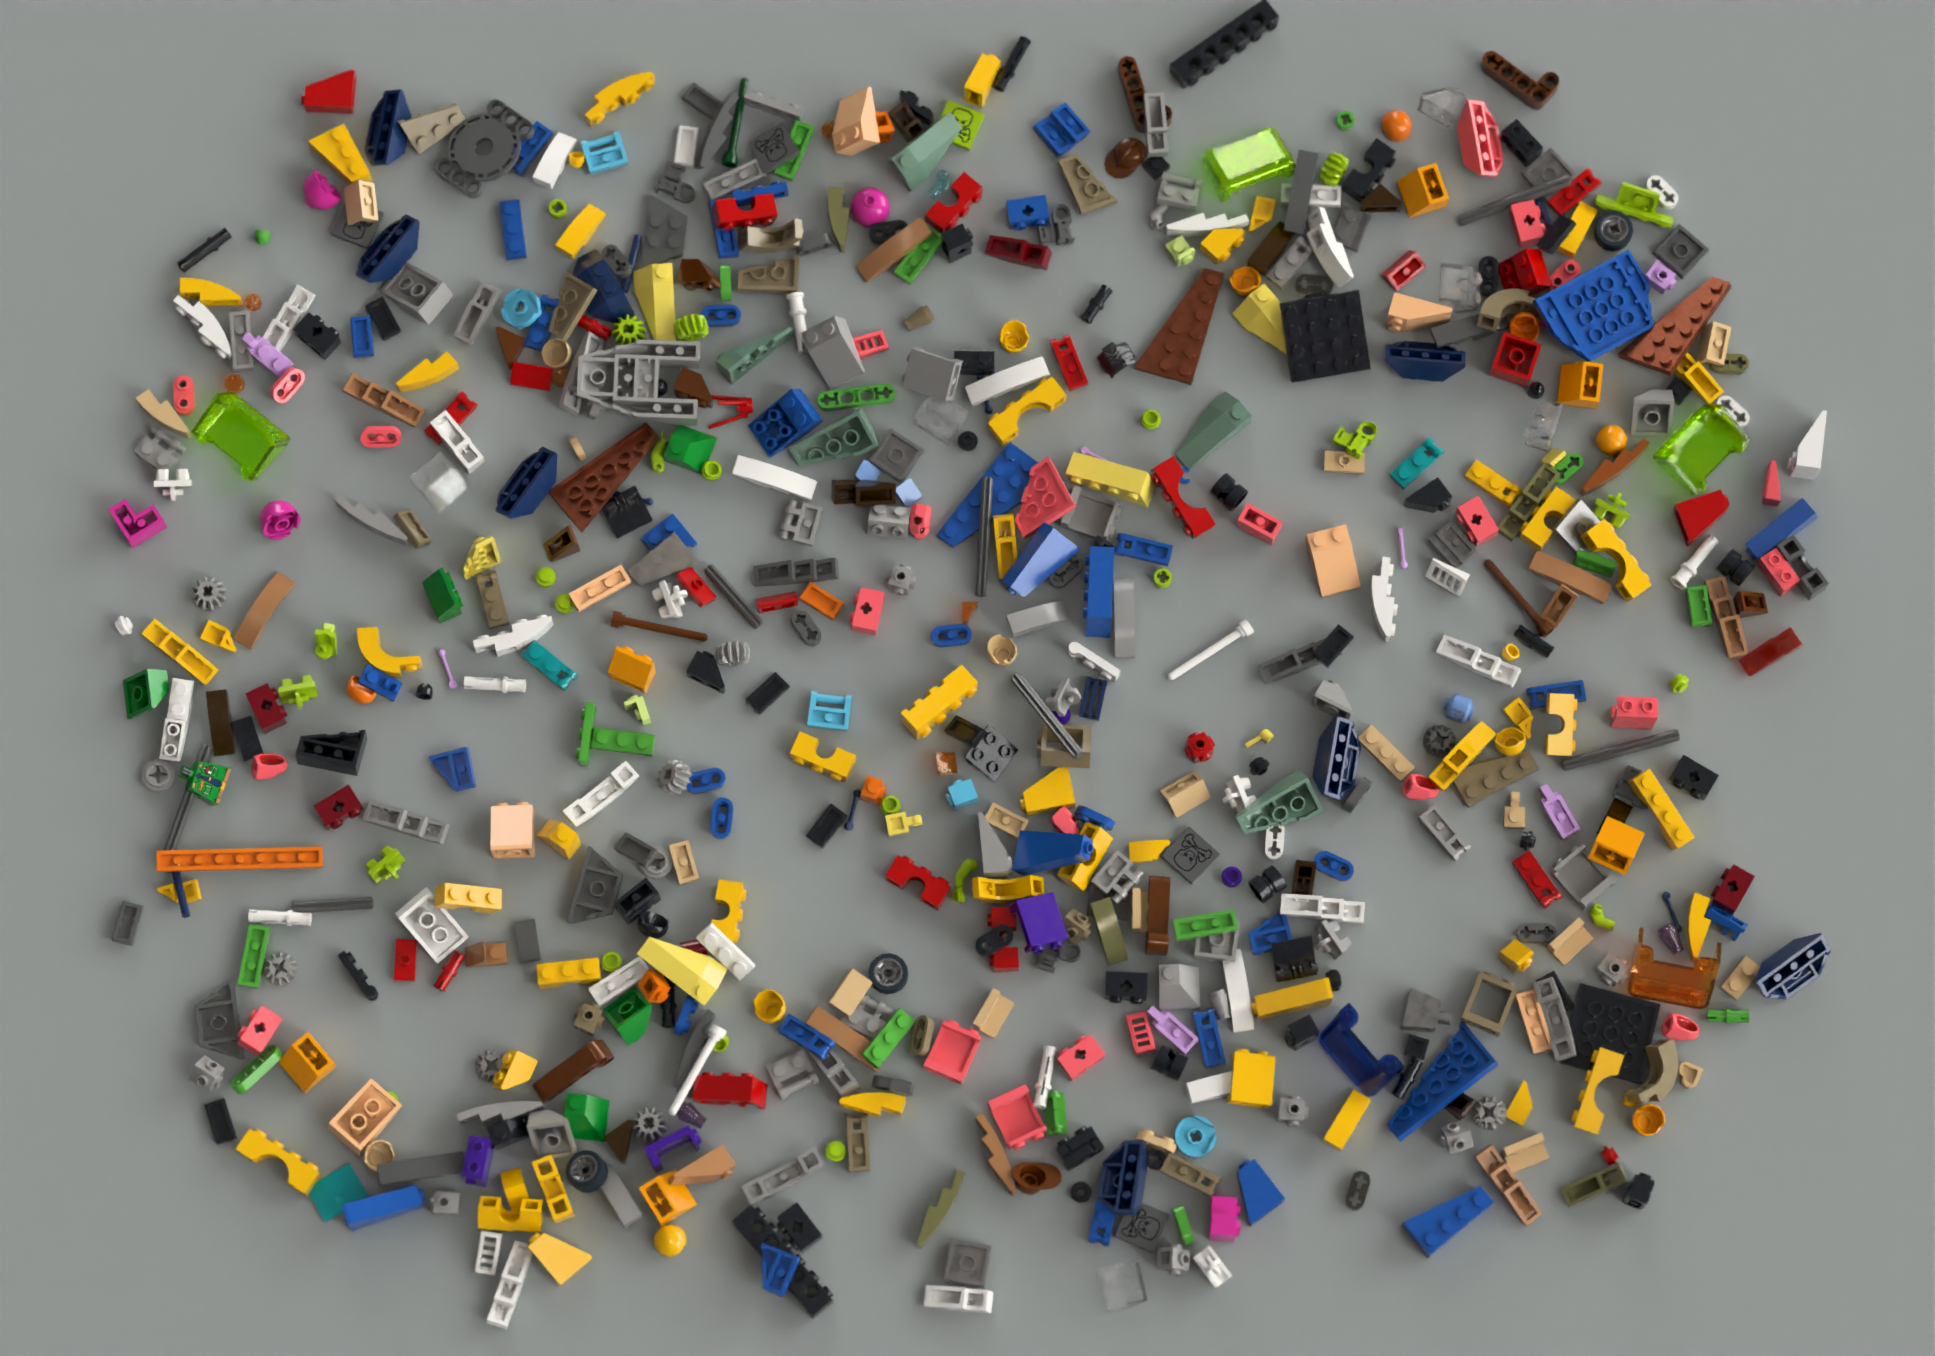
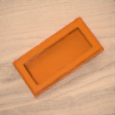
M809 582L799 597L800 601L832 621L844 606V602L812 582Z

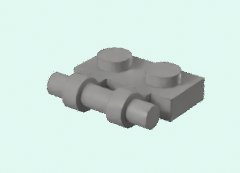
M154 425L150 432L155 435V438L151 440L145 436L134 450V453L155 469H169L170 473L179 461L174 456L176 451L184 454L187 448L177 438L173 439L170 437L166 430L163 428L159 429ZM162 441L169 445L167 450L160 446Z
M790 500L788 507L784 511L785 519L784 523L780 526L781 533L779 538L786 541L789 534H794L793 542L813 547L823 507L803 502L800 510L796 509L797 502ZM793 517H799L797 526L791 525Z
M1117 850L1093 877L1091 883L1105 895L1112 889L1116 894L1111 900L1118 904L1121 899H1125L1128 896V891L1140 882V877L1144 872L1137 868L1132 873L1129 869L1133 862ZM1125 876L1128 880L1120 887L1117 882Z
M865 994L852 1015L844 1014L841 1022L854 1031L874 1039L887 1023L880 1019L882 1014L890 1017L893 1009L887 1007L886 1003H879L870 999V996ZM865 1006L876 1010L874 1016L863 1011Z

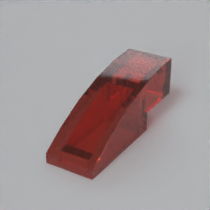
M1790 627L1738 661L1748 676L1751 677L1802 647L1803 643L1793 628Z

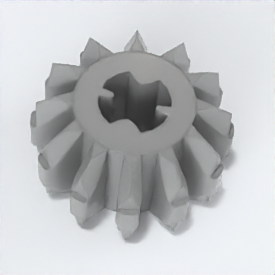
M204 577L203 583L197 580L199 587L192 588L193 592H195L192 595V599L196 600L195 605L197 607L202 605V610L204 611L207 610L208 606L211 611H214V605L221 607L220 601L226 600L223 594L227 592L226 588L222 587V581L216 582L215 577H212L210 581L207 577ZM206 592H212V596L209 597L206 595Z
M727 642L719 644L716 648V659L719 665L737 666L749 662L750 649L746 642Z
M668 760L667 764H662L663 769L658 771L660 776L657 778L660 782L659 787L669 794H681L682 790H687L686 785L691 783L689 778L692 776L689 772L690 767L680 760Z
M644 1107L645 1114L637 1111L639 1119H632L637 1124L632 1126V1130L638 1131L636 1133L637 1138L643 1135V1142H646L648 1137H650L652 1142H655L654 1136L657 1135L661 1139L663 1136L659 1131L664 1132L667 1130L663 1126V1124L667 1123L666 1118L660 1119L663 1116V1112L660 1111L656 1114L655 1107L651 1109V1113H649L647 1107ZM648 1120L650 1123L651 1120L653 1121L654 1127L651 1129L649 1127L646 1129L645 1122Z

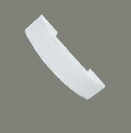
M625 761L581 799L578 798L564 809L563 813L577 827L621 795L639 778V775Z
M1237 949L1235 963L1222 961L1234 1033L1254 1030L1241 949Z

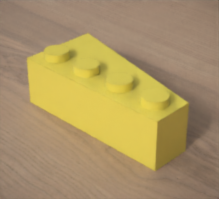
M1073 452L1065 473L1069 481L1074 485H1083L1092 490L1100 491L1148 508L1155 490V484L1146 471Z

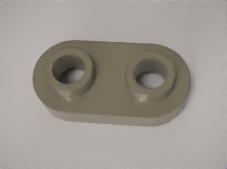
M921 1015L915 1020L909 1044L910 1053L917 1057H923L928 1053L934 1030L933 1019L925 1015Z

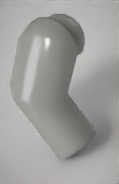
M1158 204L1150 213V223L1154 230L1158 231L1164 228L1165 223L1163 222L1162 215L1168 209L1167 205Z

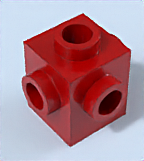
M1195 732L1187 737L1188 740H1186L1184 751L1189 759L1192 758L1194 764L1199 761L1201 763L1211 758L1215 744L1210 735L1206 736L1205 732L1200 734ZM1202 743L1203 747L1198 748L1196 745Z

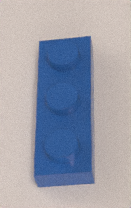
M519 199L501 201L499 204L507 260L527 258Z
M710 200L708 205L718 259L738 257L739 249L735 228L729 231L716 229L712 211L715 200Z

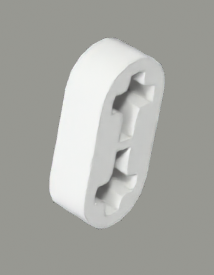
M1654 175L1647 180L1646 189L1661 194L1658 203L1664 209H1672L1677 205L1678 194L1663 178ZM1652 182H1653L1654 184L1658 182V183H1659L1658 188H1657V187L1651 188ZM1666 197H1673L1672 202H1665Z
M1721 396L1717 400L1715 405L1716 411L1736 429H1743L1747 426L1750 416L1735 400L1729 396ZM1722 403H1729L1728 408H1721ZM1742 415L1744 417L1743 422L1740 421L1738 423L1736 421L1737 416L1740 417Z
M1280 823L1276 825L1277 829L1281 831V833L1277 834V839H1273V832H1270L1274 826L1266 829L1264 854L1270 861L1279 860L1283 854L1285 828ZM1273 843H1276V850L1279 851L1275 856H1272V853L1268 851L1271 850Z

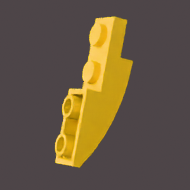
M644 72L631 75L601 90L594 96L596 105L585 114L586 122L592 127L595 123L599 124L610 110L614 111L619 106V102H622L625 106L635 103L641 93L650 90L654 86V74L652 72Z
M1481 721L1442 760L1441 764L1430 774L1428 779L1444 792L1493 740L1496 733Z

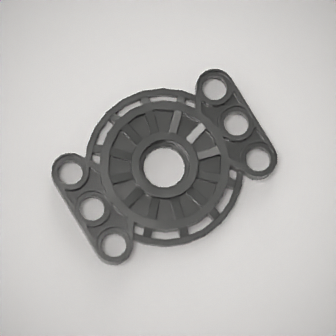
M500 100L490 101L486 108L487 113L471 116L460 123L449 138L447 144L448 158L438 159L434 166L441 178L469 198H478L482 194L481 182L496 180L510 171L520 155L521 140H529L535 133L530 121ZM500 106V112L496 114L491 112L493 107ZM508 117H516L513 123H506ZM524 126L530 127V130H529L528 133H526V134H521V133H520V130H521L522 127H524ZM455 140L454 150H451L453 141ZM491 141L493 148L490 153L478 155L475 152V148L480 142ZM449 164L448 170L440 171L441 165ZM456 175H464L461 181H454V177ZM473 184L478 185L475 192L468 191L469 186Z

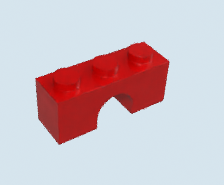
M965 172L951 185V193L958 198V202L953 206H946L937 201L925 214V221L939 233L956 227V221L960 217L964 218L970 210L969 207L973 203L976 204L983 195L982 186Z
M773 193L754 195L750 202L751 211L740 210L735 198L715 200L712 211L716 229L729 231L735 227L746 228L747 226L753 227L759 224L761 226L773 224L778 216Z
M897 855L885 875V880L901 890L910 881L916 880L921 882L925 889L920 896V901L938 911L951 891V886L948 885L949 882L940 876L938 878L932 876V872L923 866L917 867L909 857Z
M1009 907L991 908V914H987V926H992L993 929L998 925L1005 924L1010 926L1013 931H1017L1016 914H1011ZM1005 931L1000 932V933H999L1000 937H1002V935H1003L1004 933H1006V932H1005ZM1006 946L989 956L990 967H994V973L1019 971L1018 947Z

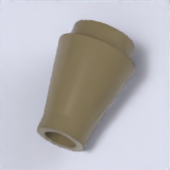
M926 305L919 307L904 322L909 331H911L912 329L930 324L935 318Z

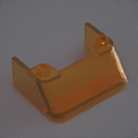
M1639 927L1628 980L1629 994L1637 998L1684 1007L1706 1008L1710 1003L1720 967L1721 943L1717 942L1713 958L1700 957L1695 961L1694 967L1653 960L1654 951L1651 947L1642 945L1644 928Z

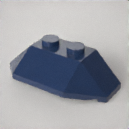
M401 89L385 91L383 98L378 102L371 114L364 151L372 166L389 165L405 153L407 137L397 121L408 120L412 116Z
M405 214L400 220L386 227L360 258L356 276L369 283L392 280L418 248L420 222Z
M594 249L579 257L572 275L598 290L586 309L588 314L613 324L619 323V317L625 320L627 314L630 318L635 316L624 291L599 252Z
M1402 341L1392 345H1385V362L1402 378L1443 382L1465 368L1466 352L1459 351L1448 345L1437 349L1435 343Z
M541 447L538 452L524 459L499 492L495 511L510 519L533 514L556 482L557 453Z
M1335 716L1319 737L1313 771V779L1321 795L1335 800L1342 799L1344 795L1354 788L1361 751L1358 735L1354 729V721L1340 716Z
M1818 933L1794 939L1761 963L1755 982L1765 998L1788 999L1820 976L1827 955L1831 951L1824 936Z
M1124 1140L1120 1144L1121 1146L1103 1162L1097 1199L1114 1215H1135L1142 1206L1147 1174L1146 1142Z

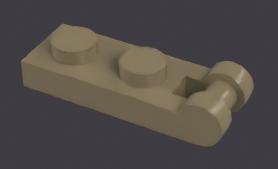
M496 570L489 571V574L482 575L481 573L476 575L489 629L509 625ZM492 581L493 586L485 588L484 583Z
M861 1114V1116L846 1115L849 1172H870L867 1114ZM861 1124L862 1129L853 1130V1125Z
M1170 1152L1160 1170L1161 1173L1211 1198L1215 1194L1214 1189L1216 1185H1219L1221 1181L1219 1176ZM1203 1178L1209 1180L1207 1186L1201 1184Z

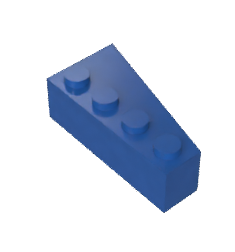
M1090 546V554H1086L1085 566H1089V571H1085L1084 583H1088V589H1084L1083 601H1087V607H1083V619H1086L1085 637L1110 638L1115 547Z
M1479 1186L1404 1221L1401 1227L1429 1258L1490 1208L1494 1201Z

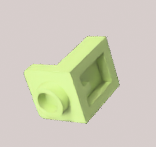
M1182 235L1165 245V249L1177 266L1181 264L1187 265L1194 259L1195 249L1193 247L1190 248Z
M634 695L623 702L626 710L638 707L634 711L637 720H642L643 725L651 723L643 696L638 697V695Z

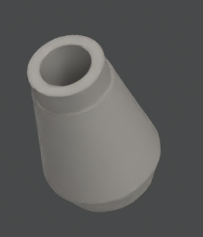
M1225 989L1209 993V1001L1219 1020L1231 1017L1229 997Z

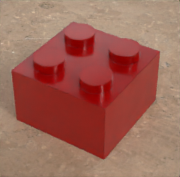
M1503 332L1489 375L1528 388L1542 344Z

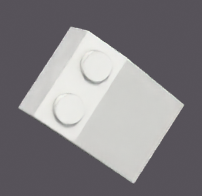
M1823 410L1799 444L1797 450L1792 452L1791 458L1788 461V470H1791L1790 477L1810 480L1816 478L1821 469L1827 411Z
M426 887L399 909L395 915L438 964L468 939L469 936L446 909L434 908L435 896Z

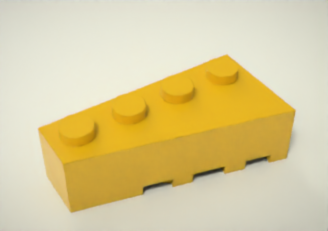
M963 665L941 681L942 686L938 687L936 685L931 688L925 695L926 698L924 700L917 699L910 708V711L905 709L901 712V723L917 740L921 737H927L932 732L931 728L935 724L940 725L947 719L946 715L951 710L953 712L958 710L966 697L971 698L978 691V682Z

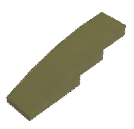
M1544 462L1497 526L1499 529L1498 533L1512 542L1561 473Z
M957 1170L952 1189L943 1187L938 1206H928L917 1242V1248L921 1249L947 1217L959 1194L965 1178V1172Z

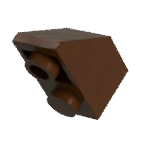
M699 259L681 260L677 282L682 284L686 290L695 291L696 289L712 291L713 289L721 288L722 284L704 262Z
M682 367L674 386L676 397L678 399H698V407H709L712 409L713 400L702 375Z

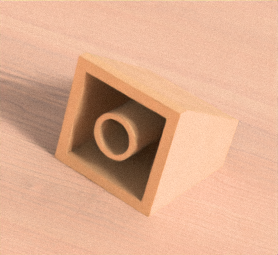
M528 802L516 803L517 805L508 806V803H497L496 806H491L490 850L494 859L535 857L533 805H529Z

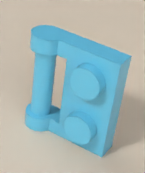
M619 130L613 132L612 135L591 141H580L590 175L629 164ZM616 142V145L611 147H607L593 152H590L589 150L595 147Z
M811 691L807 727L848 732L852 696L818 694L817 691ZM824 702L844 705V709L816 706V703Z

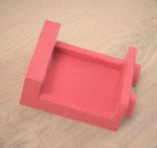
M1618 696L1616 706L1611 707V728L1652 730L1658 719V698Z
M943 1021L923 1068L962 1085L980 1044L981 1036L974 1029L967 1028L965 1030L960 1028V1024L955 1021Z
M1026 1084L988 1101L989 1109L1009 1150L1012 1148L1018 1150L1026 1146L1025 1142L1031 1139L1034 1142L1045 1137L1044 1133H1047V1128L1044 1126L1037 1109L1033 1107L1034 1103L1029 1095Z

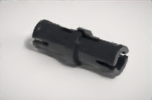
M1101 285L1095 297L1089 300L1090 304L1080 316L1083 321L1087 318L1086 323H1092L1096 314L1104 308L1103 304L1112 294L1111 288H1108L1104 293L1107 286Z
M1522 624L1514 633V636L1529 644V648L1536 649L1547 658L1555 648L1542 640L1539 634L1535 635Z
M1413 1057L1411 1058L1405 1071L1401 1072L1399 1076L1401 1078L1392 1091L1394 1096L1402 1100L1404 1099L1411 1084H1414L1416 1081L1414 1079L1423 1065L1421 1061Z

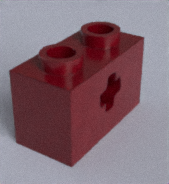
M268 683L245 693L265 734L287 724L284 717L288 715L284 706L278 705L276 699L279 696L274 687L270 689ZM268 704L271 707V710L267 711V709L265 708V706Z
M349 784L313 805L328 830L339 828L343 825V821L359 816L361 810H363L361 803ZM341 806L343 811L339 813L336 807Z
M1734 864L1730 869L1726 868L1721 876V879L1724 881L1721 886L1716 885L1711 894L1714 897L1711 903L1733 915L1755 876ZM1730 885L1734 886L1733 892L1728 891Z

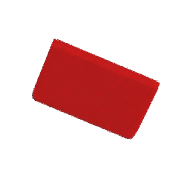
M1409 250L1386 269L1381 276L1395 291H1398L1422 271L1426 265L1416 251Z
M513 362L510 385L550 391L553 369Z
M796 592L757 598L758 613L797 606Z

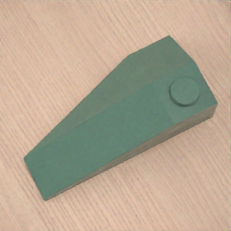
M951 112L887 159L910 191L928 179L962 129Z
M789 327L732 348L728 352L724 351L717 357L716 367L732 385L794 336L793 329Z
M1224 392L1206 408L1175 454L1176 457L1186 468L1191 469L1249 425L1252 415L1238 399Z
M861 407L794 444L789 449L798 465L859 456L877 447L878 442L872 424Z
M1299 769L1280 780L1235 817L1243 833L1248 834L1266 830L1279 823L1281 826L1288 825L1289 822L1306 821L1322 812L1323 808L1308 777Z

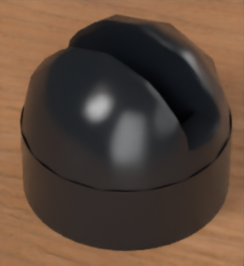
M659 379L658 384H662L659 388L658 396H663L667 393L668 386L663 379Z
M1533 382L1528 388V394L1533 399L1541 398L1545 391L1544 386L1540 382ZM1535 386H1539L1538 394L1534 393Z
M424 683L420 684L416 691V697L423 700L432 699V686L430 684H427V686H424Z

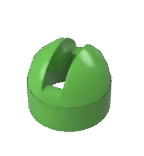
M255 230V242L259 245L267 244L270 240L271 232Z

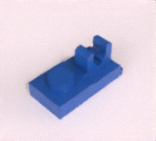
M368 664L365 666L357 682L393 702L403 684L401 681Z
M1711 904L1705 914L1712 923L1725 925L1722 935H1725L1727 931L1733 930L1734 936L1732 941H1736L1740 933H1743L1748 925L1714 904Z

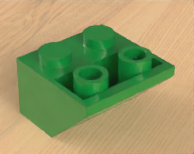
M443 567L422 582L439 623L462 614L460 609L463 607L461 598L457 590L453 591L455 586L449 572L445 573Z

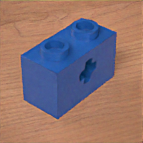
M1046 195L1006 200V211L1010 229L1020 231L1030 226L1038 228V226L1049 224ZM1025 212H1030L1031 216H1026Z

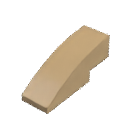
M149 389L136 397L140 407L155 422L177 435L188 439L192 437L190 430L167 400L159 404Z

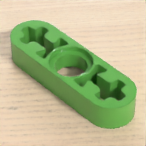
M274 1044L268 1046L232 1080L231 1087L237 1094L245 1093L281 1059L282 1051Z

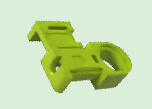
M1370 421L1361 423L1355 436L1354 433L1350 434L1345 431V428L1340 427L1331 445L1334 446L1337 443L1346 448L1345 452L1348 455L1361 460L1363 449L1367 444L1371 445L1377 433V426ZM1369 428L1373 434L1366 435L1362 432V429Z

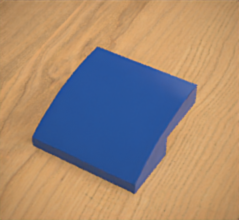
M1066 102L1051 111L1048 117L1036 123L1033 127V130L1057 158L1078 144L1091 132Z

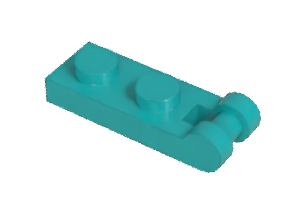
M1431 437L1390 473L1389 476L1403 490L1443 455L1444 450L1441 447L1438 448ZM1428 449L1432 453L1430 457L1424 453Z
M535 640L522 654V658L563 691L569 687L568 684L571 680H575L578 677L572 669L568 668ZM562 672L566 674L562 679L558 678Z

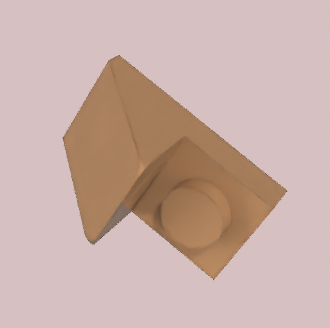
M1561 584L1540 617L1547 622L1550 621L1557 628L1567 612L1573 607L1579 595Z
M479 942L465 947L467 968L508 964L506 942L494 944Z

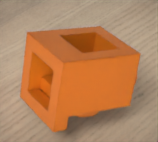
M875 111L880 143L890 142L895 130L887 111Z
M867 775L861 791V800L880 806L887 786L883 785V780Z
M648 969L637 984L647 1001L661 1003L668 998L667 993L671 987L665 980V975L659 971Z

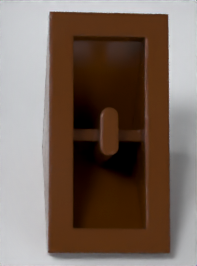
M498 326L495 327L510 370L512 369L513 362H517L525 347V339Z
M571 525L565 527L544 543L551 562L580 552L579 544Z
M1738 591L1735 594L1733 602L1739 618L1768 613L1764 593Z

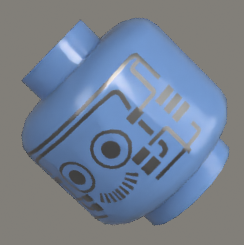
M1454 694L1452 699L1447 698L1443 709L1447 710L1446 717L1448 719L1465 723L1466 720L1470 721L1475 706L1472 705L1473 701L1470 698Z

